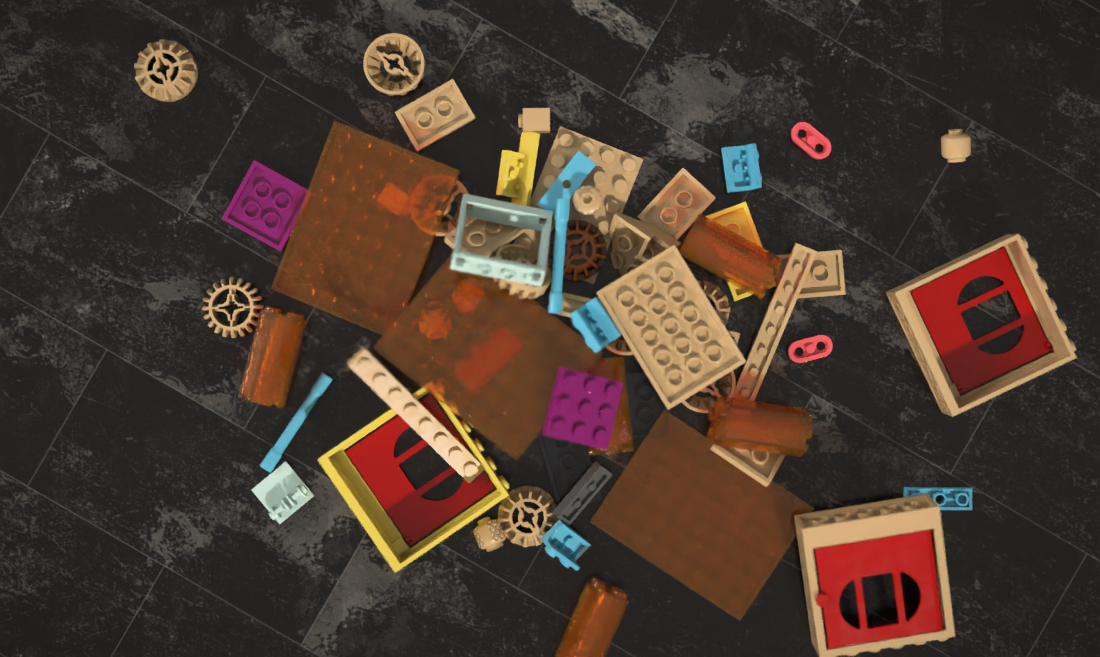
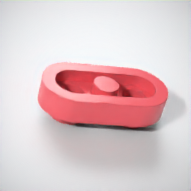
M799 122L791 129L792 141L812 158L820 160L830 154V141L809 123ZM799 130H803L805 132L804 138H800L798 136ZM817 144L822 146V152L815 150Z
M816 335L792 342L788 347L787 353L793 362L803 363L828 356L833 349V344L829 337ZM818 342L824 344L822 350L817 349L816 345ZM798 347L802 349L800 356L795 354V349Z

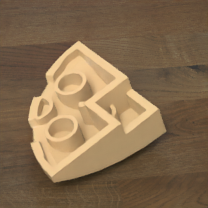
M618 212L614 214L611 221L609 239H612L613 251L610 253L614 269L619 270L622 276L673 245L678 250L681 244L659 229Z

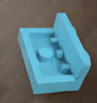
M756 143L721 148L727 193L750 191L762 187V175L759 169V153Z
M597 297L570 314L573 325L580 330L587 346L594 353L621 336L618 327Z
M558 520L541 538L546 545L545 551L551 557H559V561L566 568L571 566L576 571L580 569L576 560L591 546L587 539L561 520Z

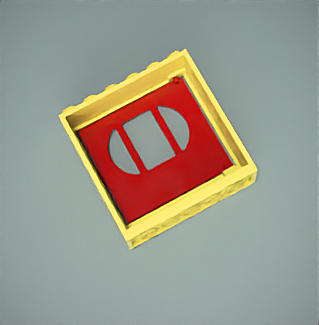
M433 380L413 393V395L420 399L430 391L432 392V394L420 402L468 450L469 448L471 449L475 457L484 466L486 473L483 471L471 483L464 479L458 491L446 499L428 500L423 498L422 494L452 475L456 470L451 466L419 489H415L399 464L424 448L428 443L423 439L400 456L394 457V447L398 437L411 426L400 415L393 418L397 413L392 408L317 459L395 573L509 495V483L503 475H497L495 472L497 466L492 458L484 456L482 453L484 447L479 439L475 438L473 440L469 434L472 429L465 419L460 421L456 415L459 413V410L452 400L448 402L443 395L446 394V391L440 382L435 384ZM380 425H383V427H381L380 429H378L377 431L363 439L361 442L347 450L345 453L344 450L346 448H348L349 446H351L352 444L366 436L368 433H370ZM495 487L497 488L495 491L487 495L485 498H483L482 500L468 508L466 511H464L463 513L449 521L447 524H445L444 526H442L441 528H439L438 530L427 536L425 539H423L422 541H420L419 543L410 548L412 544H414L415 542L429 534L431 531H433L434 529H436L437 527L451 519L453 516H455L456 514L470 506L472 503H474L475 501L489 493Z

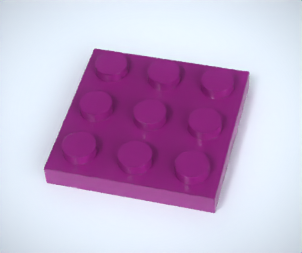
M254 160L225 211L222 220L282 252L314 193Z
M559 367L542 435L607 450L624 383Z

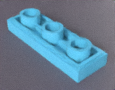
M578 150L537 205L543 210L553 211L552 216L555 218L556 199L570 200L596 166V163ZM564 181H569L571 187L566 189L562 184Z
M904 487V497L928 493L936 502V497L941 495V501L937 503L940 510H972L971 487Z

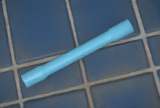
M556 199L553 266L548 313L562 314L564 258L570 200Z
M324 372L320 374L310 393L282 435L261 462L260 466L263 469L272 472L282 457V453L318 399L332 382L333 378Z

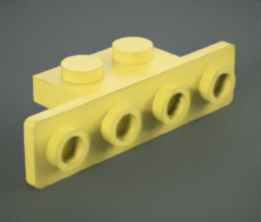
M522 132L519 153L502 150L496 195L512 198L511 203L530 207L540 133Z

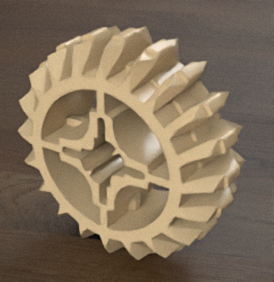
M230 277L229 284L225 279H221L222 287L214 283L213 287L216 291L207 290L211 298H203L204 302L209 303V306L202 307V310L209 311V314L204 315V319H212L208 323L209 327L217 325L214 330L215 333H219L223 329V337H227L229 331L232 338H236L237 331L243 337L245 336L244 328L248 332H252L253 328L250 324L259 325V322L254 318L263 317V314L257 313V309L264 308V305H257V301H261L262 296L254 297L258 289L254 288L249 291L252 285L250 282H247L243 287L244 279L239 278L237 284L234 277ZM236 289L247 296L250 304H242L239 301ZM229 290L226 302L216 305L221 294ZM233 301L235 302L234 305L243 306V308L234 310L233 314L229 309H223V307L231 306ZM218 311L226 313L230 326L224 324L219 319ZM250 311L247 319L237 326L240 313Z

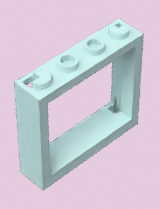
M463 193L450 269L541 287L546 272L553 211ZM466 203L473 204V206H466ZM466 217L540 231L537 266L461 252Z

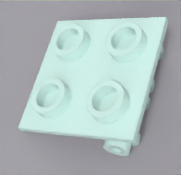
M286 461L252 489V492L269 511V516L273 520L276 519L279 524L314 496Z

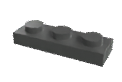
M595 461L552 513L559 520L570 526L613 474Z

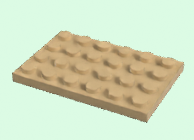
M560 126L531 198L530 207L542 209L537 204L579 150L596 163V166L580 187L584 185L596 187L602 195V204L596 213L583 215L575 210L572 196L570 198L569 220L580 219L596 226L602 232L608 250L612 240L609 239L611 221L616 212L622 214L643 159ZM564 181L562 186L568 189L571 187V183ZM552 216L550 234H551L552 230H553V229L555 228V226H556V221H555V218H554L553 216ZM524 228V232L515 239L513 244L525 246L538 253L541 232ZM571 234L566 238L569 241L574 239L580 240L583 235ZM584 241L580 245L571 246L572 252L568 259L575 254H582L580 249ZM589 241L586 244L587 250L585 255L590 258L592 245ZM566 243V245H565V256L567 255V253H566V247H567V245H568L567 243ZM582 258L580 260H572L570 264L581 265L587 261ZM598 272L583 281L594 285Z
M675 245L596 292L667 410L746 362Z

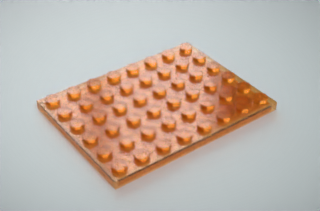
M334 121L271 289L390 339H396L460 170Z
M451 254L373 348L517 461L544 427L558 368L562 367L587 374L602 356V352L599 350L594 353L587 346L583 337L554 315L548 313L545 308L533 299H528V297L519 299V295L516 293L509 295L510 290L507 288L501 289L499 282H495L493 277L450 269Z
M663 409L591 518L590 523L740 621L795 539L797 533L794 515L811 513L814 508L772 480L765 487L710 450L714 443L713 441Z

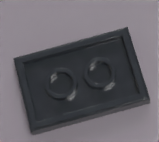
M621 372L622 383H624L622 388L624 439L669 438L668 410L645 372Z

